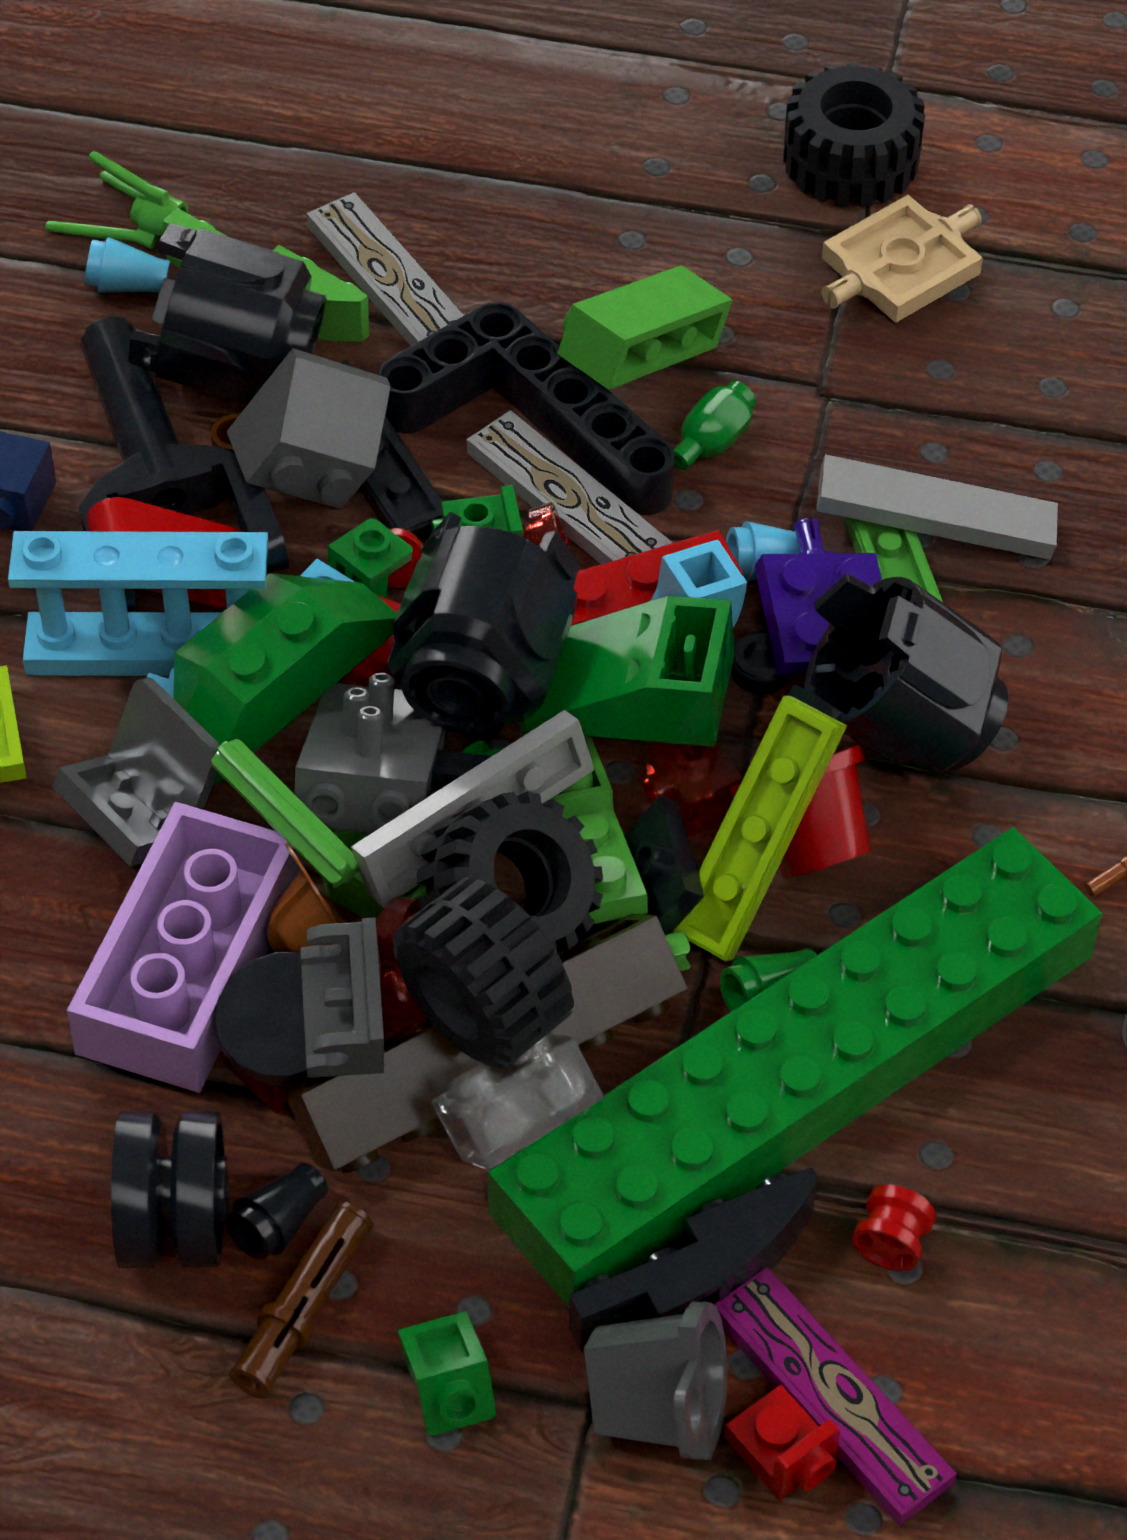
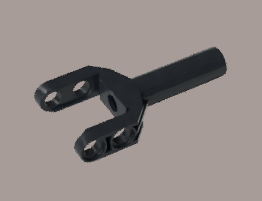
M114 316L102 318L88 326L81 337L80 346L123 462L101 476L78 506L83 531H89L86 517L89 509L97 502L107 498H129L183 514H190L218 506L217 501L228 498L240 531L268 532L266 574L289 568L284 538L265 488L246 483L235 453L217 446L179 444L152 371L128 363L129 341L132 331L135 329L133 323H129L125 318ZM124 589L127 611H136L138 599L135 590Z

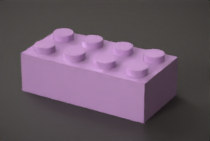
M174 802L67 1009L76 1055L194 1092H201L222 1048L215 1025L218 998L232 975L251 960L267 955L271 947L267 940V925L270 919L271 908L298 874V867L285 846L287 842L276 831ZM292 848V850L299 859V854Z

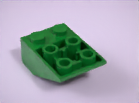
M665 596L571 626L545 701L536 713L525 719L524 731L534 730L565 710L579 720L584 736L715 747L734 659L731 600Z

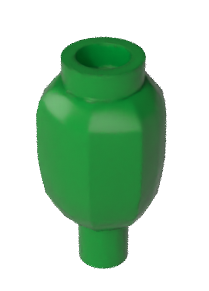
M731 381L727 386L714 387L693 406L682 424V441L673 449L674 465L677 468L687 470L698 457L707 459L717 457L743 435L752 421L753 409L757 405L755 395L745 384L739 381Z

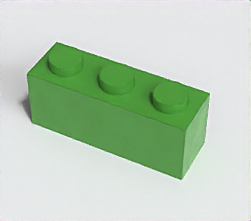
M680 265L572 304L571 309L564 318V333L557 354L610 390L717 348L733 299Z

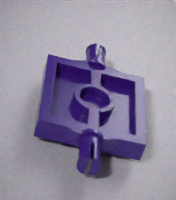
M808 518L801 519L793 526L799 553L762 554L754 566L777 674H806L813 652L830 625L827 620L815 611L814 602L841 577L848 573L871 587L876 582L882 580L876 553H834L824 550L819 529L820 524L815 518H812L810 522Z

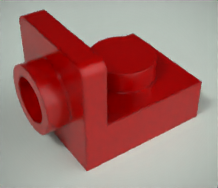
M780 1384L725 1425L724 1438L778 1500L781 1501L799 1487L804 1491L815 1488L831 1474L837 1464L836 1454L841 1430L831 1419L818 1426Z

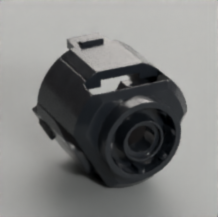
M172 223L168 225L159 240L157 251L183 261L176 280L164 278L152 316L153 321L163 325L160 336L133 329L129 341L128 363L155 372L158 378L248 405L293 348L313 354L325 312L327 296L310 290L312 276L304 261L202 228L195 230Z
M450 512L430 534L428 540L420 549L422 555L415 566L393 622L395 641L386 666L391 676L402 689L406 701L419 715L440 727L452 731L484 733L498 728L503 723L522 721L536 713L544 703L577 610L578 598L577 592L574 590V584L580 562L556 531L545 533L538 546L519 535L496 528L482 526L458 527L461 517Z
M846 573L814 602L815 611L827 620L830 625L813 652L806 672L804 689L794 684L788 696H792L847 725L844 731L846 735L896 764L911 760L938 774L945 770H957L968 765L987 749L1003 724L1009 700L1006 684L998 677L1002 648L993 637L912 580L904 577L886 578L876 582L871 587Z

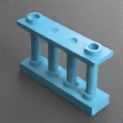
M14 531L8 574L9 588H35L40 611L28 612L23 653L25 675L147 676L148 673L158 676H169L171 668H174L175 652L221 614L190 612L187 589H225L227 608L250 589H266L268 532ZM61 588H99L102 612H65ZM124 589H162L165 612H128Z

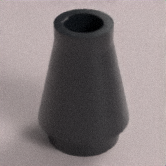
M301 1162L290 1172L238 1198L233 1204V1212L226 1221L231 1238L244 1253L257 1260H263L270 1254L279 1255L283 1253L316 1204L327 1195L328 1185L326 1180L315 1167Z

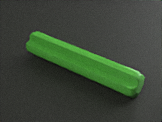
M241 740L225 741L217 748V752L211 759L212 767L331 887L336 888L342 884L346 885L354 878V874L359 869L353 852Z

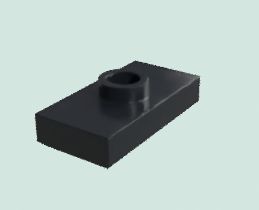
M659 795L624 837L647 892L648 913L644 915L657 916L664 934L667 935L672 933L703 899L704 893L678 801Z

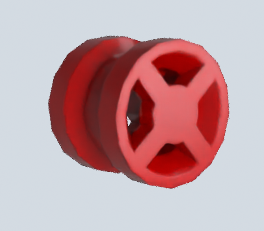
M878 1185L871 1191L867 1200L866 1209L869 1216L857 1224L853 1233L852 1244L863 1258L874 1265L887 1270L910 1271L917 1266L923 1248L920 1244V1238L931 1232L937 1214L933 1205L913 1190L898 1185Z

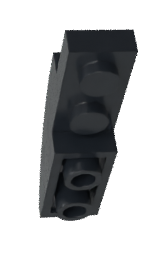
M812 1167L793 1175L787 1173L773 1175L761 1182L754 1191L730 1201L716 1199L704 1204L691 1217L686 1218L684 1246L682 1249L677 1250L672 1247L661 1249L647 1257L641 1266L616 1276L611 1274L599 1275L585 1282L569 1298V1330L580 1351H584L592 1332L597 1326L684 1314L691 1302H710L716 1304L766 1267L772 1270L798 1239L813 1213L818 1177Z

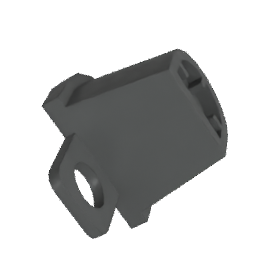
M691 1302L684 1314L597 1326L584 1348L594 1434L679 1447L681 1458L711 1459L721 1433L727 1396L726 1341L722 1319L717 1306L710 1302Z

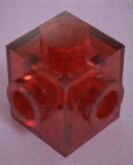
M717 741L715 747L658 742L656 745L648 748L647 776L643 777L642 782L645 795L650 804L659 795L678 801L688 838L722 824L734 799L730 787L741 784L743 777Z

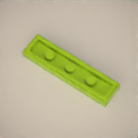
M792 696L782 697L698 872L704 897L673 932L683 931L687 939L724 961L734 960L847 725Z

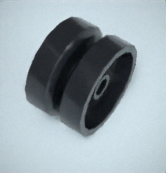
M185 1111L182 1113L175 1124L171 1156H168L166 1128L157 1112L119 1113L114 1132L111 1175L112 1236L118 1268H155L165 1252L168 1223H171L173 1250L183 1268L219 1267L222 1260L224 1229L229 1208L228 1158L225 1156L221 1112Z

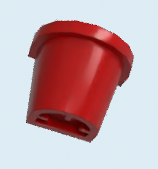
M860 744L834 752L778 867L783 878L814 872L871 851L856 767L857 763L865 760ZM741 784L730 787L733 797H735Z

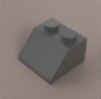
M293 348L226 431L246 483L342 509L375 470L391 387L388 379Z

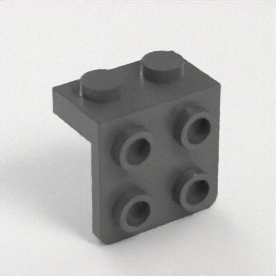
M150 677L139 679L133 683L109 754L59 767L52 788L131 867L144 862L174 802L204 810L218 773L212 767L211 759L214 757L220 744L154 679Z

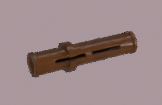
M337 1202L332 1208L328 1220L300 1260L298 1267L275 1303L270 1302L264 1305L256 1319L259 1326L258 1330L238 1362L229 1371L231 1380L243 1391L255 1397L266 1398L271 1393L273 1384L294 1351L304 1349L313 1335L310 1325L333 1288L338 1284L362 1241L374 1227L370 1216L361 1208L348 1202ZM330 1252H331L330 1257H329L328 1260L326 1261L325 1265H324L323 1268L321 1269L320 1273H319L318 1276L316 1277V1279H315V1281L313 1282V1284L310 1286L311 1282L313 1281V1279L315 1278L316 1274L318 1273V1271L320 1270L321 1266L323 1265V1263L325 1262L326 1258L328 1257V1255H329Z

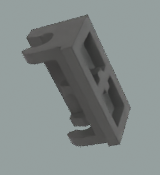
M362 918V922L322 924L307 929V943L313 944V946L300 948L307 1078L384 1073V1033L376 918ZM324 943H335L333 945H321Z

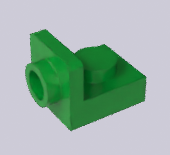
M370 518L328 545L327 565L354 582L363 583L376 595L387 599L388 575L412 560L413 548L377 519Z
M467 1311L398 1330L402 1354L417 1390L423 1423L429 1435H437L493 1419L496 1416L497 1412L488 1362Z

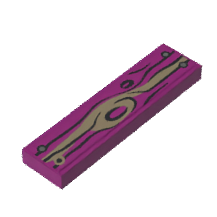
M768 1267L735 1289L725 1299L714 1304L717 1306L721 1316L724 1331L775 1388L781 1384L818 1426L831 1419L841 1430L836 1456L899 1526L954 1485L957 1473Z

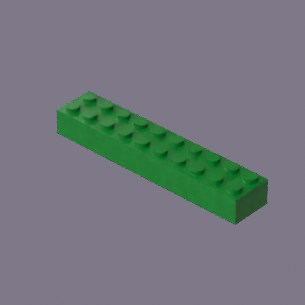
M1012 827L488 1171V1214L569 1308L570 1295L577 1292L585 1282L599 1275L611 1274L616 1276L641 1266L647 1257L661 1249L670 1247L684 1237L686 1218L691 1217L698 1208L716 1199L730 1201L749 1193L765 1179L787 1167L1092 958L1103 913L1024 836Z

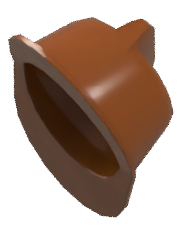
M286 843L285 846L298 867V874L271 908L270 919L267 925V940L274 952H300L302 947L313 946V944L307 943V929L322 924L348 922L316 888L290 845ZM324 943L321 945H333L335 943Z

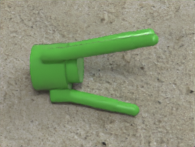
M92 151L89 154V160L105 170L100 173V179L135 199L130 219L131 222L138 225V229L131 230L57 221L46 222L45 229L49 232L99 239L110 237L117 241L133 242L153 249L158 239L164 233L163 220L177 208L189 213V206L187 202L168 195V191L149 184L114 161L109 160L98 152Z

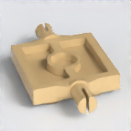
M906 195L823 242L822 259L837 271L842 278L822 288L823 300L827 305L830 303V308L835 309L852 297L862 295L897 323L981 274L983 257L967 245L961 237L962 234L981 225L982 218L978 209L975 208L973 210V205L968 204L949 217H941L926 210L912 197Z

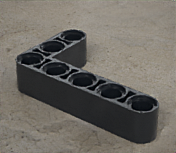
M489 302L481 305L382 364L379 375L386 377L391 386L385 416L396 432L404 434L420 431L494 388L575 463L637 514L654 515L664 511L670 505L673 495L675 457L674 450L669 443L607 388L559 356L557 353L560 346L510 304Z

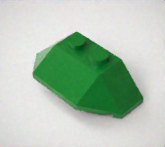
M270 573L266 576V589H250L175 652L173 699L220 745L225 741L230 742L234 739H239L254 753L394 635L393 622L397 612L360 582ZM217 773L214 780V786L224 779L219 773Z

